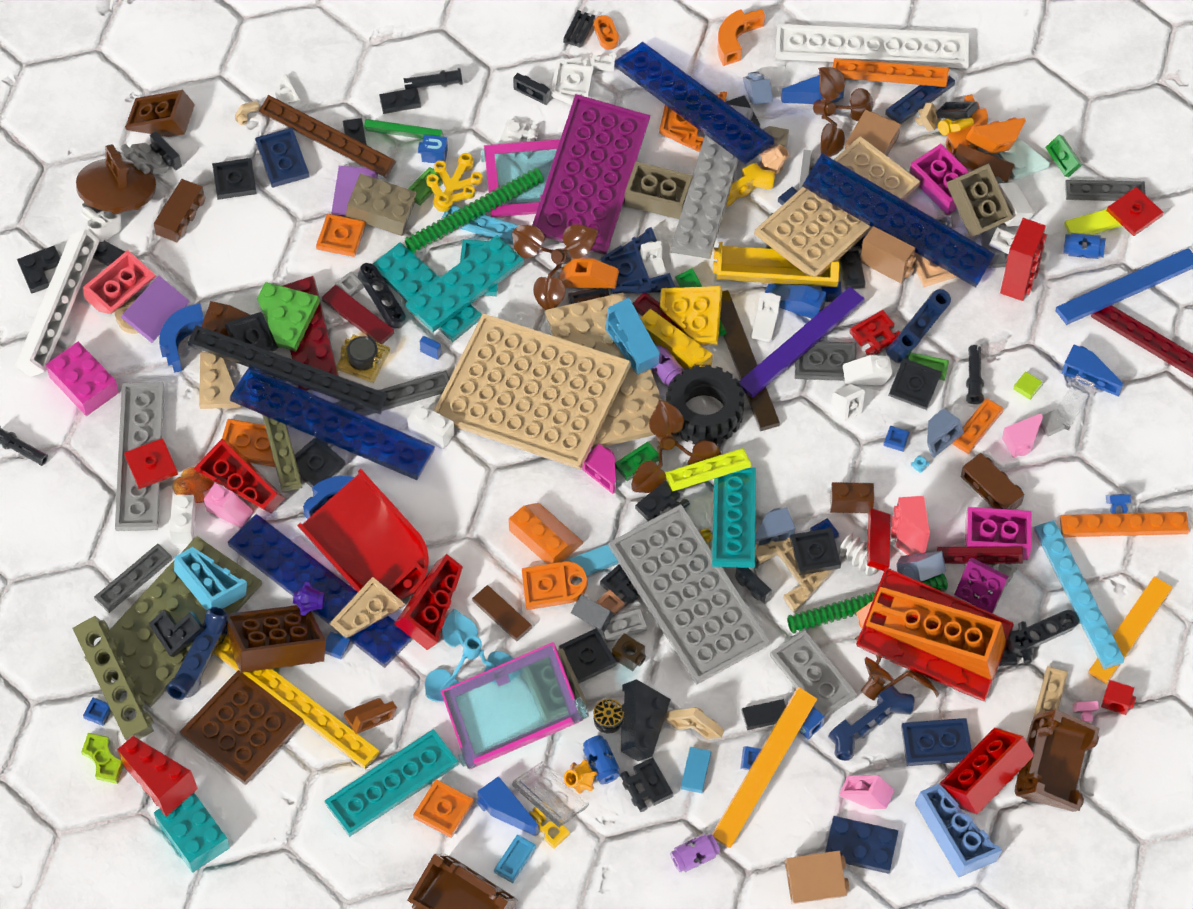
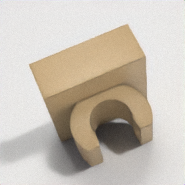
M926 103L923 109L918 110L920 117L915 118L917 124L924 125L927 131L935 130L939 120L934 104Z

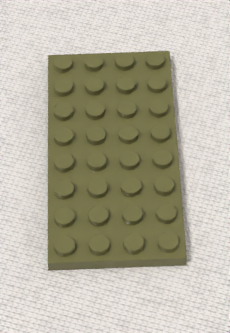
M198 536L182 551L184 552L194 547L214 560L216 565L223 569L227 568L238 579L242 578L247 581L246 596L223 608L227 614L238 612L262 585V581ZM174 561L107 632L109 637L113 638L118 646L116 650L118 656H122L127 665V668H125L127 675H131L135 681L136 686L133 688L136 694L139 693L145 704L150 708L167 690L169 682L175 678L194 640L175 657L169 656L149 625V622L163 610L169 611L176 623L189 612H193L203 625L206 616V609L174 571ZM106 656L103 659V664L109 661L110 656ZM115 674L111 680L116 682L119 675Z

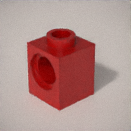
M1109 680L1101 708L1126 715L1128 708L1133 709L1136 696H1133L1135 687Z

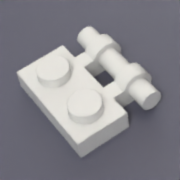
M507 119L498 144L519 143L522 138L527 139L526 142L537 141L539 127L532 125L531 129L527 131L526 123ZM533 151L518 153H522V160H528L529 155H531ZM517 152L502 153L499 155L515 158Z

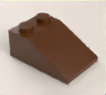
M184 90L135 98L125 129L152 134L156 131L160 136L165 137L184 135L195 104Z
M210 301L201 327L230 337L225 325L228 322L249 316L250 314L231 305Z

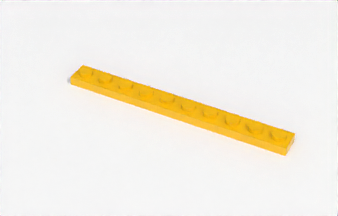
M226 635L222 644H218L214 654L238 671L239 668L234 659L230 639ZM273 669L243 672L245 676L300 716L306 725L365 770L380 754L377 748L356 734Z

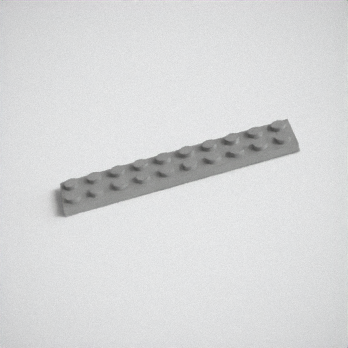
M714 103L671 245V253L711 259L753 115V108Z

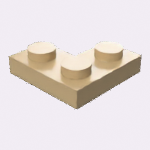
M697 707L667 711L664 719L677 730L693 728L706 739L722 738L724 729L715 720L710 719Z

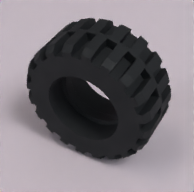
M696 365L691 370L689 368L682 370V375L677 374L673 378V381L668 386V392H666V402L675 406L684 419L682 429L675 433L677 436L682 435V440L686 442L689 440L693 441L692 444L702 440H709L719 444L723 442V438L728 440L732 437L733 432H737L743 420L745 398L740 382L737 378L732 379L733 374L729 371L723 372V368L718 366L712 368L711 365H705V367ZM705 395L716 398L724 407L714 414L702 415L690 410L686 403L694 397Z

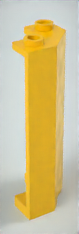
M719 242L718 247H714V259L718 260L713 262V273L717 274L716 280L825 287L838 286L839 259L836 262H831V266L821 276L813 277L807 276L774 249L723 246V242Z

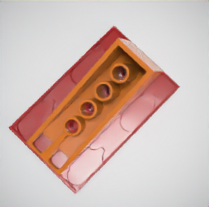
M886 567L856 645L864 651L986 702L1014 624L1009 620Z

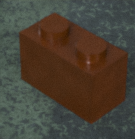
M832 482L830 513L868 514L870 509L873 508L874 483Z

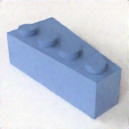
M940 784L920 791L915 805L958 878L997 861L1002 849L988 839L987 833L984 830L981 831L973 823L968 813L965 814L958 807L959 804Z

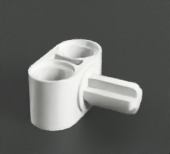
M83 208L81 215L88 220L87 231L100 239L99 242L109 239L121 230L120 214H113L108 211L96 213L91 208Z

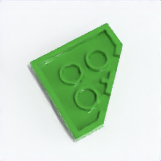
M265 282L257 300L278 347L296 352L321 300L316 295Z

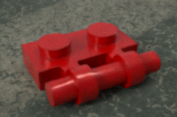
M881 310L850 328L849 333L861 347L866 344L871 346L865 350L867 356L881 353L885 347L895 340L900 331L892 333L891 329L894 328L895 323L884 310ZM883 335L885 339L878 342L876 338Z

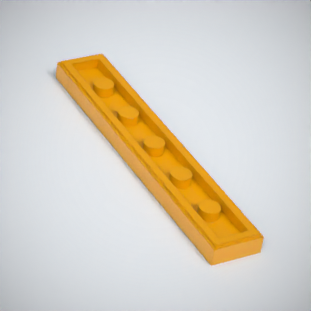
M1155 576L1113 635L1124 659L1172 590V586ZM1097 658L1089 669L1088 674L1107 685L1120 664L1103 669Z

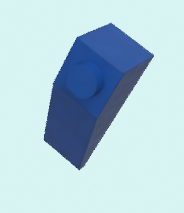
M820 75L782 88V103L814 104L816 100L823 99L819 89ZM844 90L839 93V98L832 100V102L835 103L843 99Z
M768 284L765 293L781 296V309L810 319L821 312L825 306L826 292L810 286Z
M1073 344L1064 362L1062 374L1119 397L1123 382L1092 351L1083 346Z
M499 776L477 791V804L482 811L487 810L492 817L531 835L536 836L539 834V825Z

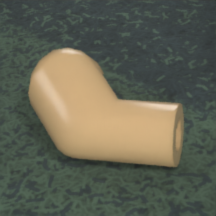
M253 101L242 104L235 114L236 122L240 125H245L248 120V113L259 110V103Z

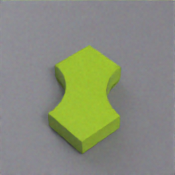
M88 733L81 753L83 756L90 758L96 765V780L118 784L124 765L122 760L115 758L110 753L109 737Z

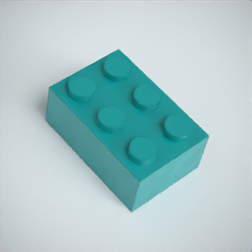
M195 793L191 794L167 817L160 808L153 812L157 824L192 873L230 849L227 837Z

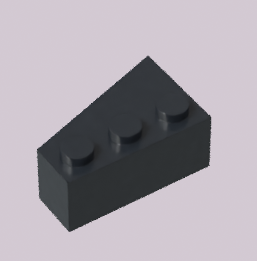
M635 679L622 685V691L624 692V704H622L624 724L621 725V752L636 761H641L653 757L671 699Z

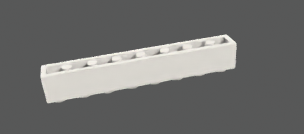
M86 229L70 235L15 365L30 377L45 372V364L50 361L100 239Z

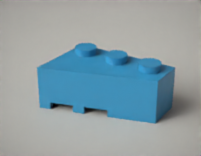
M630 298L608 307L605 330L626 360L630 361L635 373L639 375L657 366L660 351L653 343Z

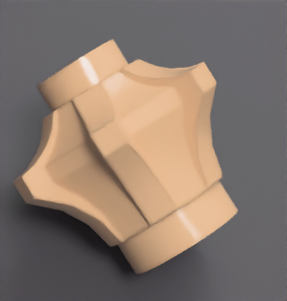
M782 145L773 148L765 147L764 150L759 152L762 158L760 162L761 168L774 171L775 174L783 170V164L789 157L787 149Z

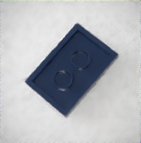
M293 128L255 138L272 188L310 177Z
M967 718L901 724L907 766L958 763L972 751Z
M833 816L825 853L840 851V855H844L845 862L848 865L889 874L899 830Z

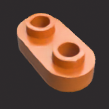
M606 15L598 16L594 20V30L599 43L604 49L612 50L619 44V35L613 20Z

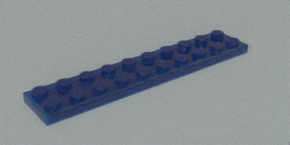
M643 41L614 61L615 67L745 165L775 144L774 138Z
M821 153L802 187L867 225L874 226L915 247V253L975 288L995 253Z
M249 367L230 395L231 402L414 480H418L435 451L434 445Z
M257 513L228 541L229 547L292 596L294 591H299L304 586L305 582H309L312 587L320 592H325L323 609L313 610L312 612L329 625L358 593ZM389 616L348 637L350 642L384 668L413 640L394 624L396 621Z

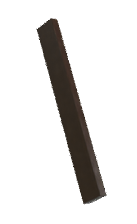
M728 290L722 291L720 320L727 332L723 337L741 380L757 366V362ZM766 387L753 398L746 394L760 431L780 426V421Z

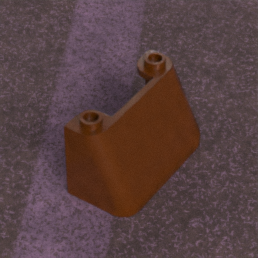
M1056 709L1037 714L1031 722L1026 741L1034 756L1018 773L1014 790L1015 795L1023 799L1071 812L1080 811L1084 798L1082 792L1076 790L1085 751L1092 749L1098 744L1100 728Z
M434 854L407 901L413 904V909H513L518 901L510 893L447 854Z

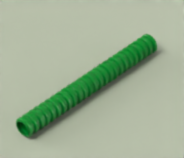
M535 167L533 171L529 170L527 174L523 173L522 177L518 176L517 180L512 179L511 183L507 182L506 186L501 185V188H496V191L492 190L490 194H485V197L481 196L480 200L476 199L474 203L470 202L469 206L465 205L463 209L459 208L458 212L454 211L453 214H448V217L444 216L443 220L439 219L437 223L433 222L432 226L428 225L426 229L422 228L421 232L417 231L415 235L411 234L410 238H405L407 248L414 254L416 250H421V247L425 248L427 244L431 245L432 241L436 242L437 238L442 239L443 235H448V232L453 233L454 229H459V226L464 227V224H469L470 220L475 221V218H480V215L484 216L485 212L489 213L491 209L495 210L496 206L500 207L502 203L506 204L507 200L511 201L512 198H517V195H522L523 192H528V189H533V186L537 187L538 183H544L541 171Z
M943 573L921 582L940 591H946L948 588L947 579ZM870 592L869 595L865 593L863 597L861 595H858L857 598L851 597L850 600L845 599L844 602L842 600L838 601V604L833 602L831 606L826 604L825 607L820 606L819 609L813 608V611L809 609L806 613L801 611L800 614L795 613L794 616L788 615V627L794 634L796 630L801 632L803 629L808 630L809 627L815 628V625L828 624V621L833 623L835 619L840 621L841 618L846 619L847 616L853 617V614L857 616L856 612L873 601L875 593Z

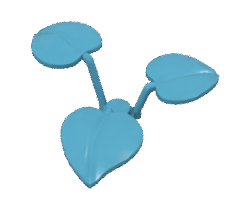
M453 609L445 619L442 637L445 643L451 647L461 644L463 655L452 675L444 669H435L428 674L425 681V696L435 702H444L441 691L460 683L454 678L457 676L466 658L475 659L480 656L483 664L487 665L484 672L514 658L504 652L495 651L489 654L487 661L484 656V650H481L482 641L477 637L478 630L476 625L458 610ZM523 669L510 674V680L513 681L521 676Z

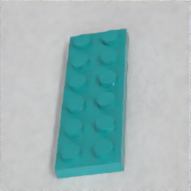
M496 235L406 303V307L427 328L434 332L522 266L524 259Z
M401 242L373 263L384 281L407 302L440 278ZM470 304L438 328V330L454 342L478 323L482 314Z
M749 467L714 478L712 567L755 568L756 467Z
M432 729L324 800V802L348 836L351 837L434 782L435 779L440 778L458 766L459 761L436 731Z

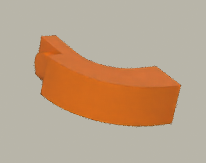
M742 9L730 14L722 22L718 32L717 51L723 66L741 61L742 48L737 38L745 32L764 27L765 14L762 9L751 11L748 14H744Z
M973 95L965 96L964 102H975ZM979 107L969 117L974 120L973 125L960 131L947 133L946 147L953 156L959 143L974 149L979 148L968 141L966 136L974 125H987L988 114L986 108L980 109Z

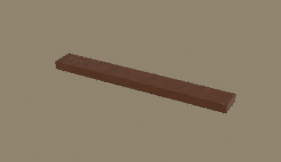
M270 95L267 96L259 110L261 114L288 128H293L294 131L386 179L396 163L394 159Z

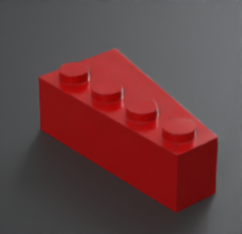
M222 438L194 468L197 472L267 512L272 513L285 499L231 443Z
M448 554L436 561L394 623L426 650L438 643L439 633L444 625L446 612L451 605V598L456 590L463 566Z
M132 736L117 749L126 770L142 786L145 793L152 798L153 802L166 817L198 789L191 770L135 736Z

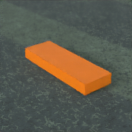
M986 398L962 427L964 433L952 444L970 454L1003 413L1004 408Z

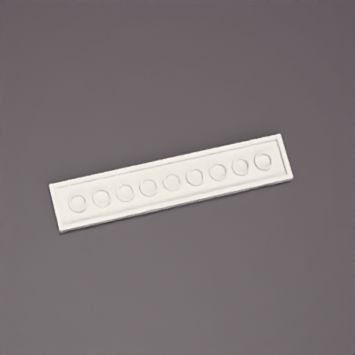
M777 24L776 59L833 62L834 58L968 69L969 33Z

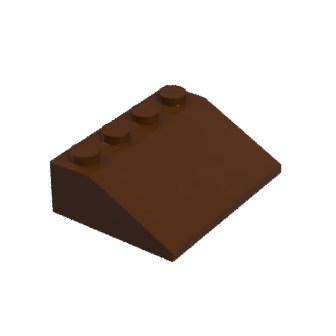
M293 605L228 614L226 627L234 659L241 673L324 662L326 640L311 611L306 615H301L299 607Z

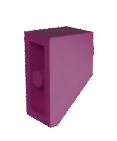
M598 444L588 454L582 470L614 494L616 492L615 456L609 448H604L601 444Z

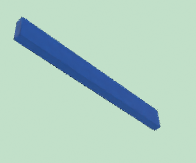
M1189 248L1063 303L1057 306L1055 311L1066 325L1071 324L1193 269V253Z

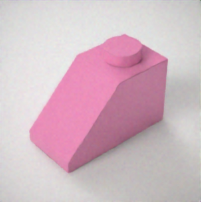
M1041 413L1004 428L1002 440L1013 458L1025 456L1032 451L1043 418Z
M214 483L204 498L207 512L240 528L244 527L253 514V510L233 491Z
M879 775L847 776L839 795L869 809H886L895 790Z

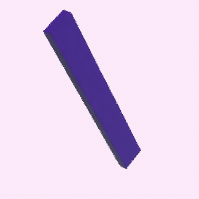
M847 288L739 381L740 387L743 388V391L751 398L755 397L862 305L865 298L853 288Z

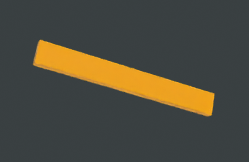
M800 687L794 692L712 833L715 840L727 848L732 847L817 701V698Z

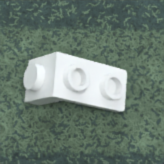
M651 241L642 244L641 258L649 278L667 274L662 260L661 242Z
M760 293L752 339L771 342L779 313L781 296L773 293Z

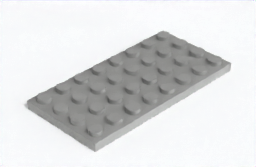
M682 505L665 512L608 543L610 550L696 685L770 645L769 639L723 568L712 567V551Z

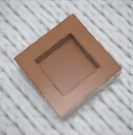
M611 590L607 591L596 601V603L614 612L613 616L625 607V603Z

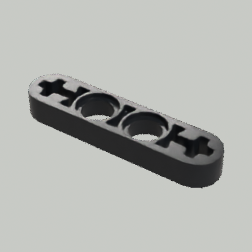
M371 263L362 264L358 271V277L385 322L395 329L402 327L406 315L380 272ZM373 285H377V286H379L382 290H381V291L375 290L372 286H373ZM382 301H388L391 306L384 305Z
M1072 610L1062 611L1013 633L1007 641V647L1010 652L1021 654L1072 631L1078 625L1079 617ZM1065 619H1066V620H1069V619H1070V620L1072 621V622H1070V621H1069V622H1066V623H1064L1063 625L1061 624ZM1047 624L1054 625L1056 632H1050L1047 629ZM1030 632H1036L1039 635V640H1034L1030 636ZM1023 638L1025 640L1021 645L1014 643V641H1022Z

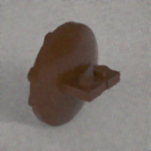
M111 144L105 146V159L88 164L78 173L76 191L87 206L112 212L113 214H121L125 211L140 210L142 206L147 204L156 192V179L151 172L144 174L141 170H137L131 160L123 159L120 151H117L114 145Z

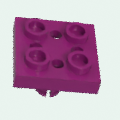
M971 557L968 560L954 595L976 607L993 613L1009 576Z

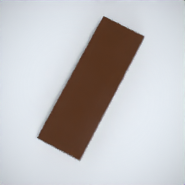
M960 143L954 154V157L964 167L972 170L989 164L994 176H999L1004 182H1008L1015 165L1012 162Z
M486 585L472 598V601L516 642L532 629V625L490 586Z

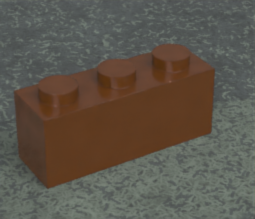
M184 179L180 180L153 223L156 235L176 243L181 236L185 235L188 224L195 219L196 211L205 202L206 197L203 186Z
M979 453L962 467L961 478L993 509L1016 510L1022 505L1025 495L1018 485H1014L1005 472L1000 471L994 466L990 458Z

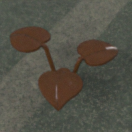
M820 67L818 68L820 75L819 89L823 99L814 102L813 111L816 115H822L821 118L829 122L822 130L820 143L821 159H827L838 154L843 149L845 143L843 130L837 128V123L828 116L833 115L836 109H851V118L859 121L865 110L872 112L873 98L866 89L858 88L850 96V106L835 105L832 100L839 98V93L845 88L844 75L835 68Z
M581 224L571 225L566 228L562 237L566 247L555 250L541 246L545 241V235L538 227L521 225L513 229V245L515 251L521 257L533 258L537 255L538 250L551 253V259L556 264V267L548 274V278L539 277L534 283L533 292L535 299L543 309L556 308L563 301L566 294L565 284L560 278H552V275L562 267V264L570 262L571 258H583L591 251L597 238V229Z
M659 400L649 421V428L656 435V440L659 443L657 446L659 463L657 465L652 460L642 463L633 476L631 489L634 492L651 493L666 480L665 472L660 469L663 465V449L671 450L674 446H677L685 454L691 456L688 460V465L722 454L718 446L709 440H702L693 446L692 452H689L680 445L672 433H677L682 429L684 424L683 416L675 406L666 401Z
M876 655V662L865 657L864 660L869 677L861 692L871 700L875 701L881 691L883 692L905 677H912L922 685L933 690L936 698L939 696L937 689L926 676L909 670L894 679L889 672L879 665L882 657ZM884 679L891 681L889 684L884 686L886 682Z

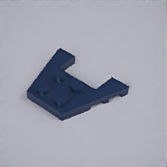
M652 227L647 228L645 233L639 237H633L632 241L623 247L620 245L600 258L601 262L619 270L616 288H611L612 294L660 293L661 288H675L670 273L649 278L639 253L642 244L657 241Z

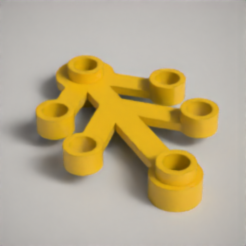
M463 153L459 156L458 167L451 179L446 171V163L444 161L435 162L434 171L439 174L446 187L445 191L442 192L438 185V176L435 174L427 176V186L431 187L435 194L433 204L438 211L446 212L450 210L454 202L474 198L475 188L472 185H480L483 182L482 174L474 172L471 174V178L460 181L464 172L474 167V158L471 154ZM463 188V192L453 194L454 191Z

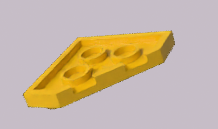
M721 286L661 288L660 308L672 321L698 344H718L722 299Z

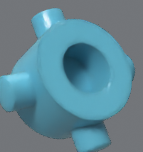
M919 455L915 458L914 462H911V466L919 473H922L926 466H929V462H926V459Z

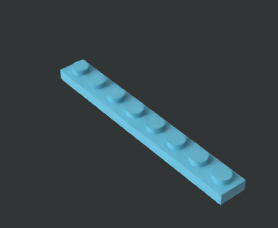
M1052 520L1035 526L1034 531L1075 613L1078 615L1079 621L1103 669L1124 663V657L1056 522Z

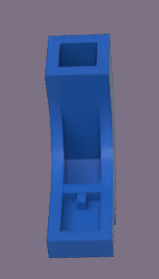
M200 303L176 311L166 320L161 329L159 345L162 358H167L168 366H173L174 373L182 371L178 355L179 344L185 337L192 334L196 325L201 327L204 321Z
M335 476L313 486V497L308 498L303 506L305 517L307 519L310 518L354 477Z

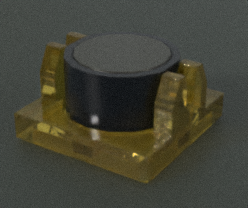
M353 334L351 339H345V346H341V358L336 365L337 370L374 383L390 353V347L377 343L370 337Z

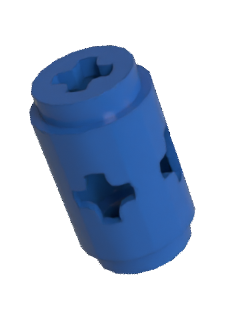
M1072 232L1071 234H1065L1063 254H1068L1071 257L1091 259L1104 258L1106 238H1101V235ZM1083 242L1087 243L1086 249H1082Z
M598 735L589 738L583 743V752L588 760V764L593 772H597V775L594 776L600 784H608L615 781L620 776V768L607 740L603 736Z

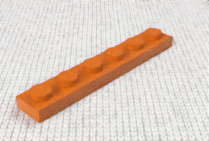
M834 58L832 68L839 70L845 79L947 87L949 77L948 67Z
M1186 512L1060 516L1061 534L1063 537L1188 534L1189 532Z

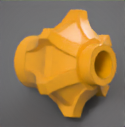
M583 760L581 764L573 762L570 765V770L564 774V782L568 787L574 788L576 793L579 794L585 789L593 791V780L597 772L592 771L588 760Z

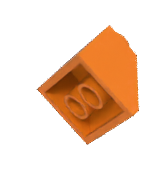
M540 503L523 505L508 518L509 531L546 564L563 562L583 544V541Z

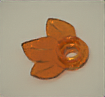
M195 467L187 468L182 472L181 477L173 481L172 489L176 495H194L195 502L202 503L205 498L203 492L209 490L214 485V482L205 475H200L199 472L194 470Z

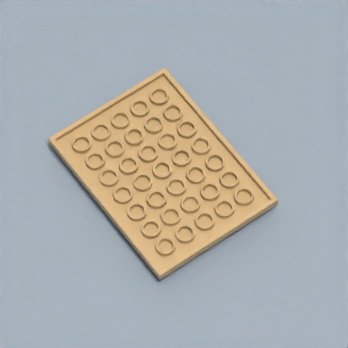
M483 313L434 412L453 421L456 428L581 470L631 363L629 360Z

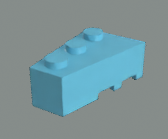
M194 547L175 556L174 571L206 611L211 607L223 609L246 596L247 581L242 578L238 579L227 568L223 569L216 565L214 560Z

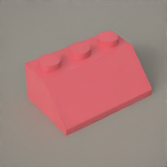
M127 250L83 287L84 297L99 312L112 314L152 281L156 275Z
M924 496L899 497L897 506H894V516H892V526H890L891 539H895L896 547L907 555L926 553L930 530Z

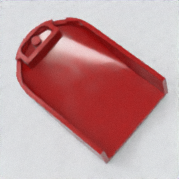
M359 469L358 475L303 524L299 523L297 525L357 592L374 577L397 598L403 600L419 588L427 574L429 556L424 539L362 469Z

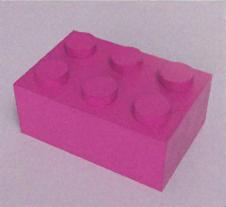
M939 144L912 162L909 173L920 181L919 188L947 216L957 210L946 183L969 171L942 144Z
M79 341L45 364L50 379L85 416L91 414L119 393L116 380Z
M968 507L965 518V547L1023 546V560H1028L1031 552L1032 511Z

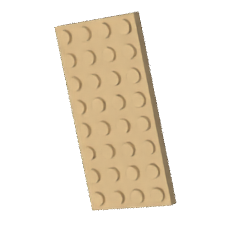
M860 136L755 229L754 234L807 276L819 277L831 266V262H836L865 236L873 226L875 227L919 187L920 181Z
M614 294L545 310L552 336L626 359L605 330L608 307L625 300L624 294ZM630 366L591 447L592 450L598 444L606 447L654 435L649 428V421L658 401L662 399L651 369L637 375Z

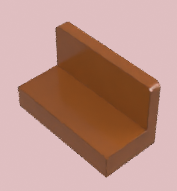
M377 698L345 711L344 717L354 732L358 734L393 720L397 706L393 701L384 704L381 698Z

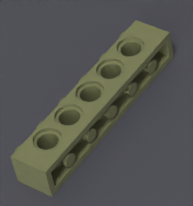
M93 616L73 627L72 629L124 739L127 741L132 736L141 739L154 732L151 725L154 721L149 712L145 713L143 705H145V702L139 693L136 694L133 688L136 686L135 681L125 671L127 665L122 656L119 657L116 652L118 646L115 640L109 637L107 632L110 630L105 620H100L98 617ZM101 637V642L94 646V641ZM106 656H110L109 661L103 664V659ZM115 674H118V675H119L118 680H117L116 682L112 683V682H111L112 677H113ZM127 692V698L124 701H120L121 695ZM136 711V717L129 720V715Z

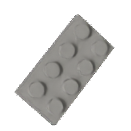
M805 630L770 652V657L796 689L800 687L817 698L813 707L825 718L857 697L854 689Z

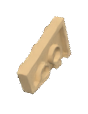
M200 352V409L241 407L224 359L207 352Z
M372 577L331 621L330 625L345 638H348L403 608L405 603Z

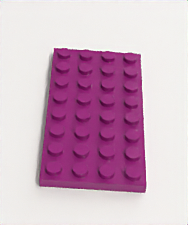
M575 94L532 226L541 229L545 238L562 243L564 231L571 225L581 224L598 230V234L591 251L606 255L623 206L625 190L637 161L651 115Z

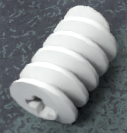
M851 533L841 544L839 555L841 557L845 556V560L848 562L852 561L853 566H859V570L865 571L867 576L876 574L879 569L867 566V550L865 549L867 542L864 541L858 544L860 537L858 536L853 540V533Z

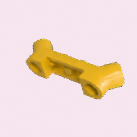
M752 163L743 168L742 178L732 183L726 207L732 205L740 197L747 196L755 188L771 190L774 187L775 181L774 171L763 170L757 163Z

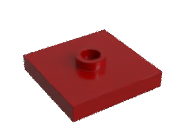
M1137 187L1109 205L1106 210L1133 236H1136L1161 218L1164 213Z
M163 438L124 452L138 489L178 475Z

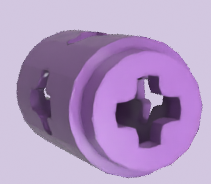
M657 345L660 351L659 363L651 369L666 386H669L677 374L682 375V370L684 369L665 347Z
M704 833L675 847L674 851L670 852L672 861L679 872H687L715 859L716 855L720 854L718 844L711 833L708 835ZM692 843V844H696V846H695V847H692L691 845H688V844ZM698 858L701 862H695L694 859Z

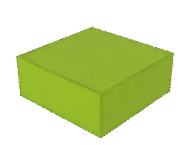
M1025 371L1014 385L1013 390L1031 400L1042 386V381Z

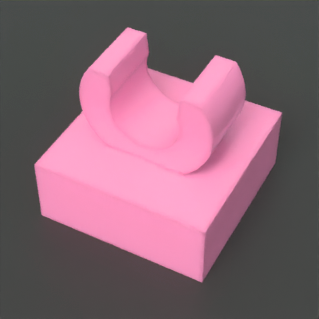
M1098 701L1076 702L1073 704V713L1081 712V720L1087 723L1093 721L1092 712L1099 710Z

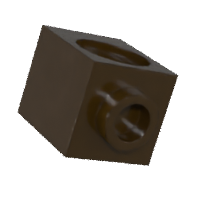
M623 633L612 648V655L615 660L631 671H634L637 665L640 667L646 659L645 646ZM632 651V652H634L635 654H634V655H627L626 652Z

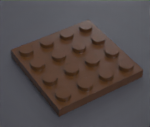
M238 670L181 729L180 735L246 786L301 727L304 721L300 716Z

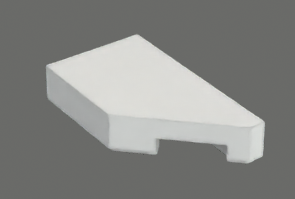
M284 74L280 85L275 91L276 98L292 107L301 104V99L287 74Z

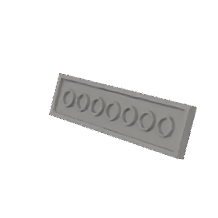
M163 382L122 383L115 511L116 531L158 530L160 482L138 489L124 452L162 439Z

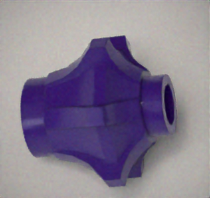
M305 582L299 591H294L293 604H297L301 615H306L313 610L323 609L325 592L315 589L309 582Z

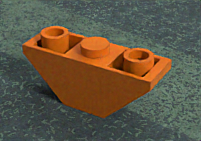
M1014 117L1003 122L993 121L987 125H974L971 127L966 139L991 154L1009 151L1026 122L1025 117L1019 119Z
M593 258L572 259L563 266L559 278L563 281L566 288H616L619 270Z

